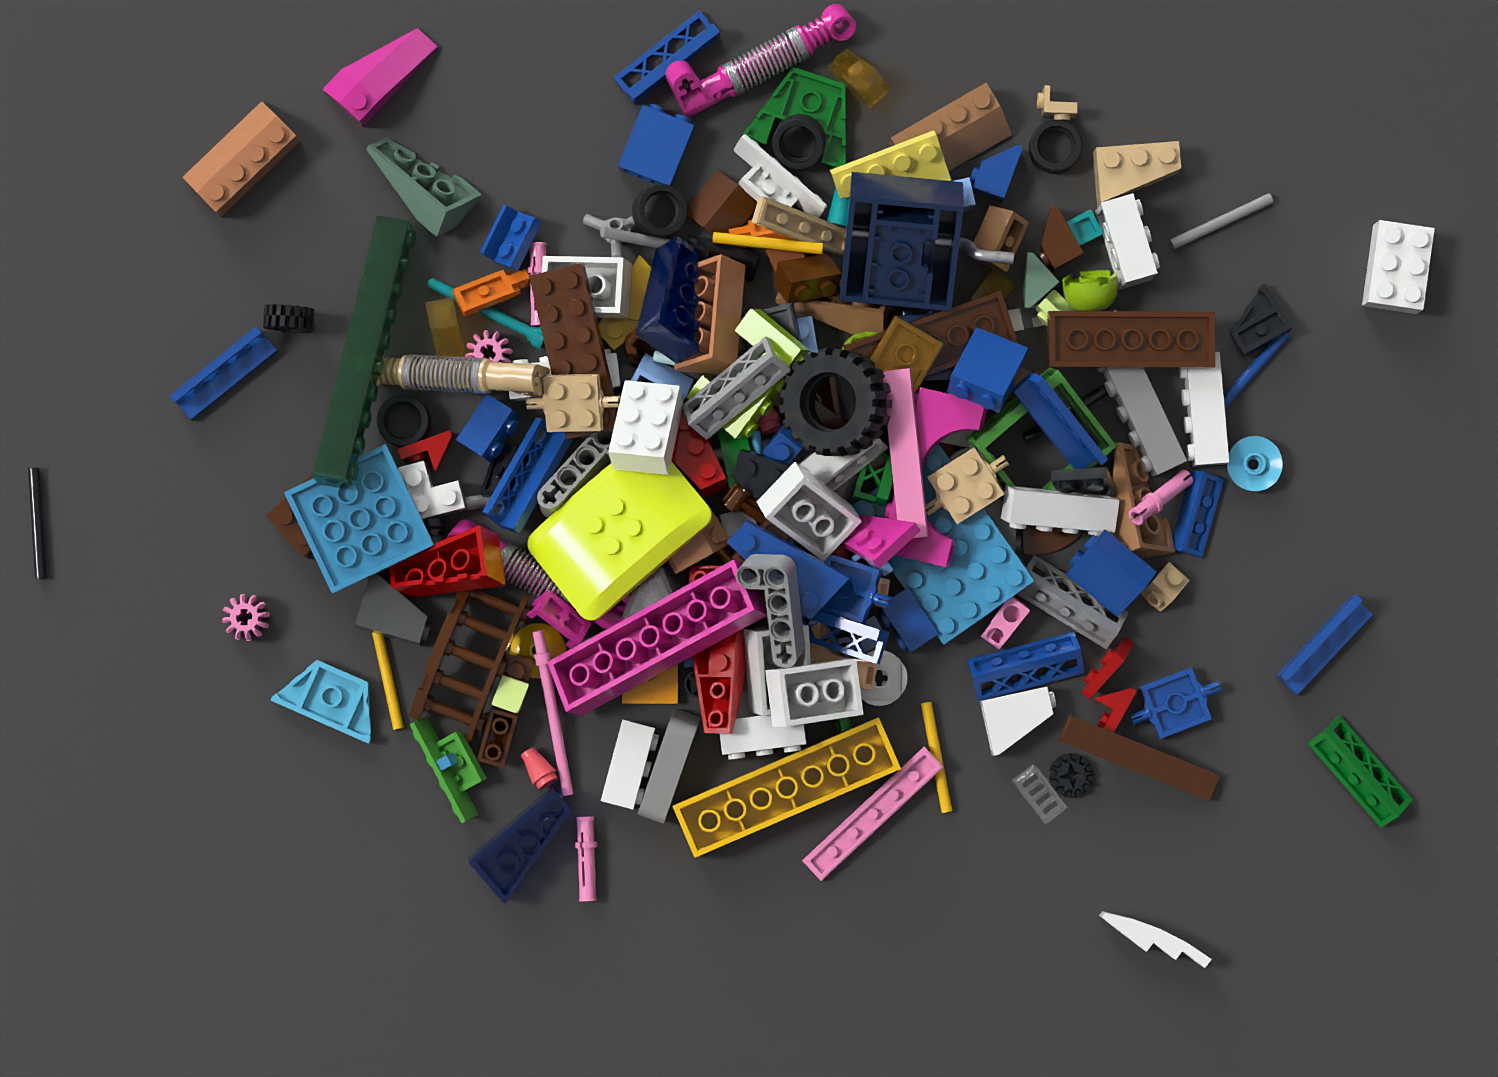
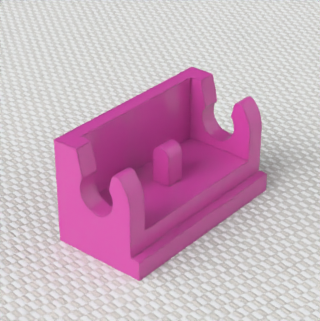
M550 590L534 599L531 604L533 609L526 614L531 619L538 615L567 637L570 641L565 645L569 648L582 642L592 622L580 616L575 609Z

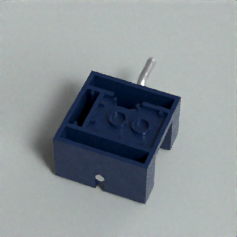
M861 172L851 173L841 269L840 301L951 311L959 249L965 250L970 257L976 260L1013 264L1014 253L979 249L972 241L960 237L964 210L963 182Z

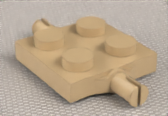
M600 374L543 376V397L527 398L526 404L528 405L526 407L528 410L543 409L546 416L547 432L601 431L604 429L603 413L605 408H619L620 402L618 401H620L621 397H604L600 384Z
M973 447L929 475L927 478L934 487L937 498L925 505L926 510L935 505L927 511V514L930 516L943 507L950 512L955 522L959 524L1003 496L1005 492L998 483L996 473L1010 465L1007 460L997 466L1006 457L1002 455L989 464V462L982 458L976 447Z

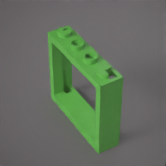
M1053 368L1045 370L1040 376L1046 380L1052 389H1057L1095 438L1096 445L1107 456L1116 447V444L1062 374ZM1014 397L1002 407L1000 413H995L984 423L983 431H974L966 440L972 448L976 447L982 458L990 464L995 459L986 447L1027 413V411L1018 399ZM1093 461L1086 468H1092L1097 462ZM1069 464V465H1068L1067 467H1065L1063 470L1073 469V468H1072V467L1070 466V464ZM1003 469L996 473L998 481L1004 488L1005 485L1015 486ZM1051 480L1041 488L1055 490Z

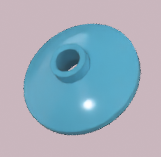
M1249 436L1241 439L1231 448L1227 470L1232 481L1240 488L1247 491H1262L1271 487L1278 480L1282 472V456L1279 449L1270 440L1260 436ZM1251 459L1256 460L1258 463V467L1255 470L1250 469L1248 466V462Z

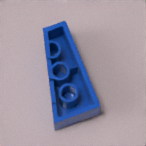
M748 519L727 541L745 560L753 554L786 555L792 558L797 569L801 612L810 620L849 579L847 573L836 569L827 562L816 558ZM776 569L780 575H784L780 570Z

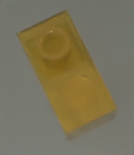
M847 48L827 66L828 70L840 82L845 83V87L852 95L870 109L890 91V88L877 70Z

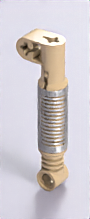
M410 354L404 355L402 358H385L376 355H358L356 383L372 386H383V384L400 385L403 389L475 392L477 394L490 393L492 390H504L525 396L543 397V376L549 375L550 369L539 364L494 363L490 359L477 357Z

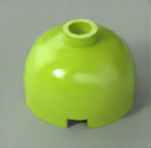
M1090 270L1080 272L1081 276L1079 278L1073 279L1072 274L1063 277L1065 299L1077 311H1101L1110 307L1115 302L1118 294V276L1116 272L1111 276L1109 270Z

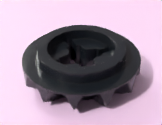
M1068 753L1059 756L1052 763L1049 770V780L1051 786L1058 794L1068 798H1076L1085 794L1092 786L1094 772L1090 762L1083 756ZM1069 763H1071L1074 772L1083 773V776L1075 778L1074 788H1072L1069 779L1060 778L1061 775L1068 773Z

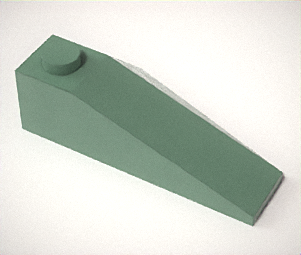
M388 138L370 144L366 149L415 218L436 237L454 229L482 197V194L463 178L455 174L450 177L438 170L439 165L433 162L429 165L416 159V154L413 151Z

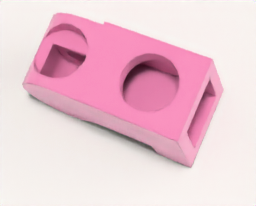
M1012 597L1002 604L981 637L999 650L1030 612V608L1015 597Z

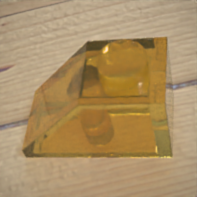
M453 297L426 302L430 330L437 356H465L456 302Z

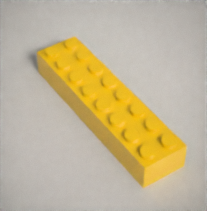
M879 717L677 803L673 805V809L693 856L696 858L898 771L901 767Z

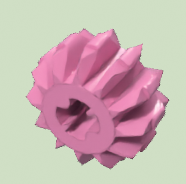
M485 330L483 340L477 334L473 336L477 345L467 343V348L474 352L465 354V357L486 358L482 352L485 349L489 351L488 348L491 347L496 356L494 359L489 357L490 360L494 363H511V360L504 356L511 355L513 350L511 348H504L509 341L507 338L499 341L500 333L497 331L492 339H490L489 331Z
M241 594L240 604L235 598H231L230 603L234 608L224 607L223 609L224 612L230 613V617L222 618V622L232 623L226 629V632L230 634L237 629L235 633V639L240 640L243 634H245L246 641H252V631L257 637H261L262 632L258 627H269L268 623L262 622V618L270 617V613L260 612L265 608L266 603L260 602L256 605L258 597L252 595L248 602L246 594ZM245 610H248L247 613L252 614V619L248 620V625H245L246 622L240 621V616H244Z

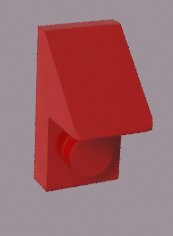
M449 430L399 448L400 458L404 462L408 460L409 464L424 460V454L429 453L434 470L438 473L454 436Z
M1128 688L1092 698V700L1110 709L1109 713L1104 712L1097 726L1114 733L1137 690Z

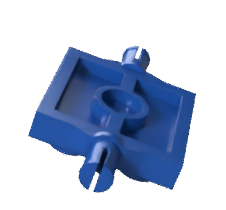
M831 554L827 557L826 562L836 569L847 573L849 579L820 611L865 624L869 611L874 604L890 608L891 604L885 601L892 602V597L878 593V584L883 571Z
M1192 667L1140 686L1139 689L1144 700V709L1129 714L1130 719L1141 716L1131 721L1133 725L1149 719L1154 725L1158 738L1162 739L1211 720L1212 718L1207 707V697L1222 692V689L1218 687L1210 690L1220 685L1218 681L1202 687L1197 681Z

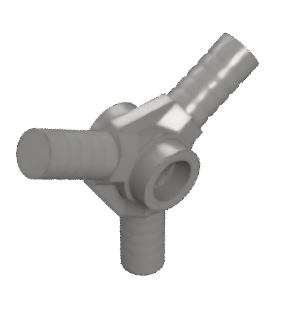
M586 214L583 219V224L600 230V233L603 226L629 232L632 231V228L636 227L632 216L627 219L615 217L602 220ZM605 238L611 244V257L623 258V242Z

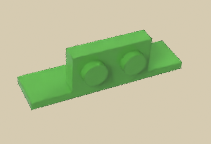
M428 717L411 723L413 736L421 745L426 755L427 763L433 768L441 789L446 793L452 804L454 814L461 823L479 815L466 790L487 778L462 730L460 729L439 740ZM450 753H454L458 763L441 771L436 761Z

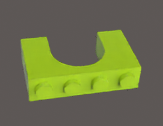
M751 308L735 329L740 336L753 346L765 336L768 337L772 342L775 353L789 365V374L794 372L792 366L797 361L804 362V356L810 351L761 309ZM702 375L686 398L690 399L711 382L714 377ZM785 376L722 428L735 439L750 437L758 428L757 422L761 416L768 414L773 408V400L780 393V389H786L787 383L783 381ZM722 386L717 389L716 393L721 390Z

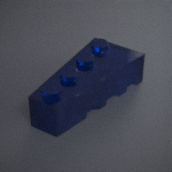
M678 236L655 250L636 331V336L676 364L699 352V343L695 342V332L699 331V321L695 319V307L698 306V296L695 292V284L698 283V251Z
M553 785L468 857V863L504 904L573 811L572 806Z

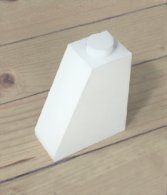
M1047 687L980 701L992 756L1001 754L1053 715L1052 708L1056 707L1053 691L1048 692Z

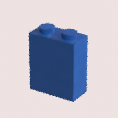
M650 104L649 107L642 105L619 162V171L652 184L672 186L695 130L694 125L690 123L691 119L680 114H676L675 117L665 114L666 110L655 104Z
M976 327L951 374L947 392L958 398L981 405L985 409H991L1000 413L1024 366L1028 348Z
M1105 529L1098 537L1093 534L1083 546L1086 549L1084 552L1080 549L1069 561L1073 566L1066 575L1118 617L1146 588L1157 572Z

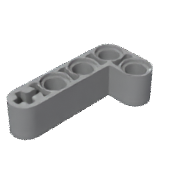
M614 429L590 434L539 490L537 500L544 516L549 518L567 500L598 475L608 463L611 464L608 452L610 444L602 445L600 441L604 438H612ZM585 458L595 459L590 465L581 464ZM567 478L576 479L572 485L563 484Z
M750 555L736 572L737 582L747 589L765 590L773 660L780 667H792L805 649L796 564L792 558L786 555ZM749 569L754 570L756 574L751 573ZM776 569L780 570L784 575H780ZM779 596L784 597L786 601H783ZM782 622L787 623L789 627H786Z
M677 708L674 709L637 815L664 824L701 719L700 716Z

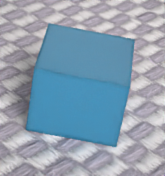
M450 753L436 761L441 771L458 763L454 753Z

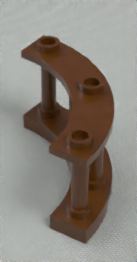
M479 589L457 592L455 596L457 600L452 611L448 612L423 673L425 677L422 686L417 690L409 717L419 721L424 711L429 712L431 710L469 725L470 728L466 740L470 742L475 732L481 733L486 721V717L482 715L496 677H502L507 666V662L503 661L520 622H526L528 618L526 614L531 610L527 606L529 594H524L518 606ZM476 600L513 615L514 617L508 631L467 615L468 612L464 610L468 602ZM464 625L503 641L496 659L493 660L456 645V641H453L452 637L457 626L462 628ZM445 655L448 657L453 655L490 670L484 689L443 674L444 671L440 670ZM440 684L479 700L474 715L434 700L435 697L431 695L434 685L438 686Z

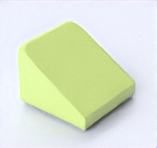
M502 675L492 705L519 713L529 684Z

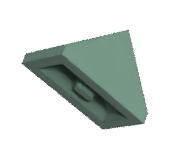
M1027 252L1025 256L1022 311H1029L1059 283L1036 255Z

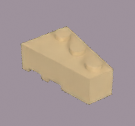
M1179 141L1096 147L1093 152L1097 208L1102 202L1128 195L1143 187L1176 175L1181 169Z

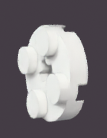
M871 651L867 655L874 656L875 651ZM884 651L880 664H877L876 673L877 670H882V674L887 676V681H883L882 686H876L875 681L873 690L860 689L861 699L874 706H884L894 702L904 692L907 685V671L903 663L891 652Z

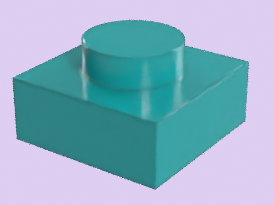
M1091 209L1067 221L1080 246L1104 234Z

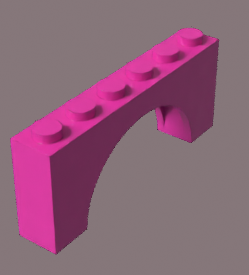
M920 387L919 393H914L921 469H923L931 451L946 437L964 430L983 431L988 409L983 408L981 405L958 398L955 395ZM894 494L893 502H888L885 517L897 520ZM927 518L929 537L912 538L895 554L938 566L950 567L956 539H952L939 532Z

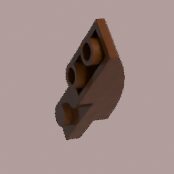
M508 651L505 658L507 666L503 675L529 684L535 659ZM494 705L491 707L477 761L501 768L505 767L521 710L519 713H514Z

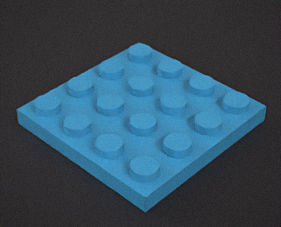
M386 444L284 492L332 594L434 545Z

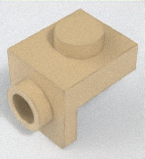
M1044 85L1042 93L1037 94V109H1042V117L1070 122V118H1075L1077 115L1078 102L1050 101V85Z
M1168 562L1141 592V595L1150 605L1154 606L1158 611H1162L1176 598L1190 580Z

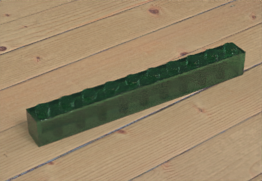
M377 215L312 477L317 484L350 490L352 481H356L358 477V456L364 452L365 439L363 436L365 428L368 429L371 424L372 414L370 408L372 402H375L378 396V386H376L378 376H382L384 372L385 362L382 359L384 351L390 347L391 335L389 331L391 324H395L397 319V308H395L397 299H400L403 295V274L409 270L410 257H408L410 247H414L416 242V231H414L409 220Z

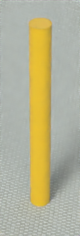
M720 232L713 233V243L821 255H823L824 251L823 243Z
M372 633L393 730L404 728L385 638L383 635Z
M932 702L921 703L930 753L943 766L934 775L941 812H951L953 810Z

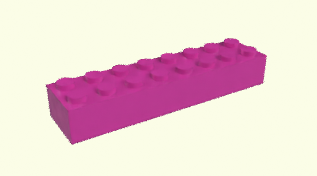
M732 560L548 661L547 664L565 711L583 716L767 616V610L758 589H747L737 582L736 572L743 563Z

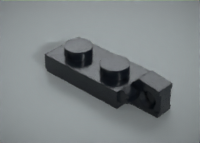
M691 235L687 236L682 253L694 256L699 262L720 254L745 265L744 280L750 282L754 279L761 254L733 245L713 243L711 238H700Z

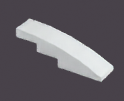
M1103 911L1099 915L1146 952L1152 944H1155L1175 960L1181 952L1204 968L1212 960L1187 942L1152 925L1130 917Z

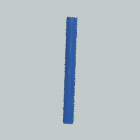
M1287 333L1270 342L1224 394L1225 409L1290 337Z

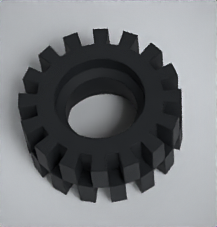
M266 304L264 305L263 328L291 333L313 332L315 310L298 305Z

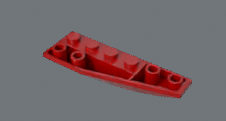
M690 566L689 584L721 566ZM743 629L692 656L703 728L706 734L733 733L746 672Z

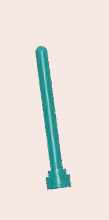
M435 278L428 280L427 285L430 289L456 301L453 296V287ZM491 306L477 311L526 336L527 340L531 342V346L539 350L544 347L541 326L530 327Z

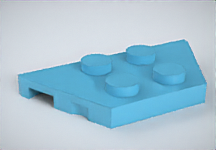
M316 660L271 698V701L368 744L371 742L369 682Z

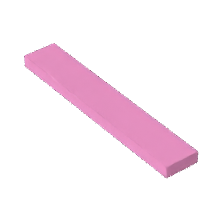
M911 369L882 371L885 375L883 383H888L891 390L890 393H886L888 400H892V408H887L886 415L890 416L887 427L897 520L916 523L921 531L913 538L929 537Z
M924 746L802 861L822 881L943 768L942 764Z

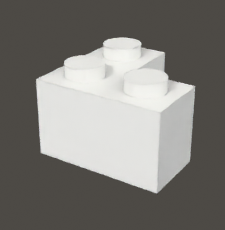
M425 461L398 467L422 519L442 517L467 510L462 486L459 481L433 487L428 465Z

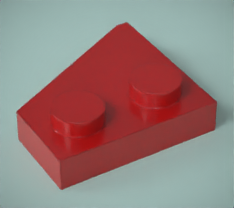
M1125 637L1114 651L1110 649L1100 662L1103 664L1099 669L1093 668L1083 679L1086 685L1082 693L1086 697L1091 699L1125 661L1134 645L1129 638Z

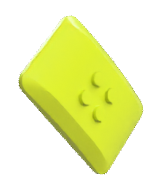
M672 461L668 475L614 470L612 464H609L547 518L529 536L527 546L533 557L580 616L586 620L595 621L604 616L703 531L712 520V511Z

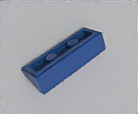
M1192 470L1189 477H1193V483L1185 490L1172 538L1175 551L1203 558L1224 478L1205 471Z

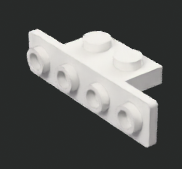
M744 134L735 146L734 152L753 168L739 181L738 185L757 202L759 196H764L790 207L797 205L803 212L820 218L827 208L822 199L803 185L799 178L793 176L781 166L777 159L772 158L756 141L751 140Z

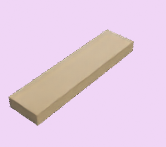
M759 196L752 224L796 241L823 243L825 252L843 257L846 228L767 197Z

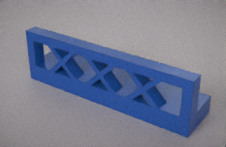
M699 10L613 78L632 103L636 104L666 80L665 74L670 64L676 61L688 63L720 38V31ZM700 20L706 29L696 37L689 36L690 26ZM686 30V36L680 35ZM673 39L685 40L684 46L674 54L667 53L668 43ZM665 46L664 53L658 52ZM650 57H663V63L652 71L646 70V63ZM641 64H643L642 70H641V69H636V68L639 67ZM630 73L642 74L641 80L631 88L622 80Z
M256 326L172 393L170 398L180 406L190 420H194L275 355L278 350Z
M1030 372L1012 388L1011 392L1073 469H1084L1093 461L1103 465L1108 460L1042 376Z
M536 417L482 512L500 528L520 534L538 502L537 495L539 490L553 476L573 439H567L566 434L562 432H547L546 422ZM542 429L545 433L540 442L537 443V435ZM529 453V461L523 467V459ZM516 477V484L513 490H510V482ZM502 501V509L497 515L494 513V510L498 503Z
M1357 594L1350 596L1276 675L1295 695H1298L1373 615L1361 604L1363 600Z
M820 610L811 619L813 621L808 623L807 619L809 618L802 613V622L809 627V642L880 664L889 636L888 631ZM819 622L825 625L829 633L820 639L815 638L811 629L812 626ZM843 631H848L854 642L842 647L836 635ZM831 638L833 643L827 642V640ZM868 639L878 641L874 656L865 654L861 646L862 642ZM856 646L858 651L852 650V648Z
M1074 631L967 659L977 701L1085 673L1081 648ZM1076 659L1077 666L1061 667L1065 661ZM1038 668H1050L1046 674H1034ZM1012 675H1022L1019 681H1007ZM995 682L992 688L981 691V683Z

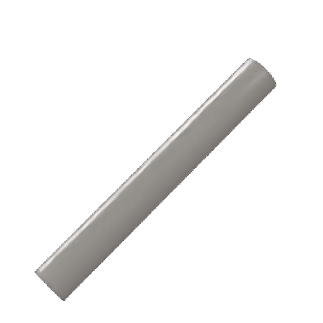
M604 226L601 229L602 238L677 253L681 250V242Z

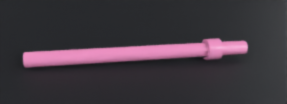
M538 630L532 632L536 649L534 659L536 666H539L562 795L568 796L574 793L552 674L547 664L548 661L552 660L551 653L547 651L544 631Z

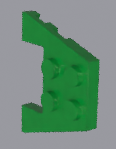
M792 67L771 98L744 131L743 135L745 134L751 140L766 146L775 119L783 121L786 117L795 114L809 115L821 124L825 135L829 136L821 164L832 168L845 165V83Z

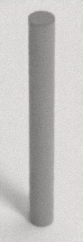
M1268 193L1169 240L1170 244L1175 250L1273 204L1272 196Z

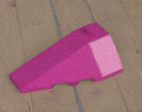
M417 28L341 69L323 88V91L364 127L435 52L438 46Z

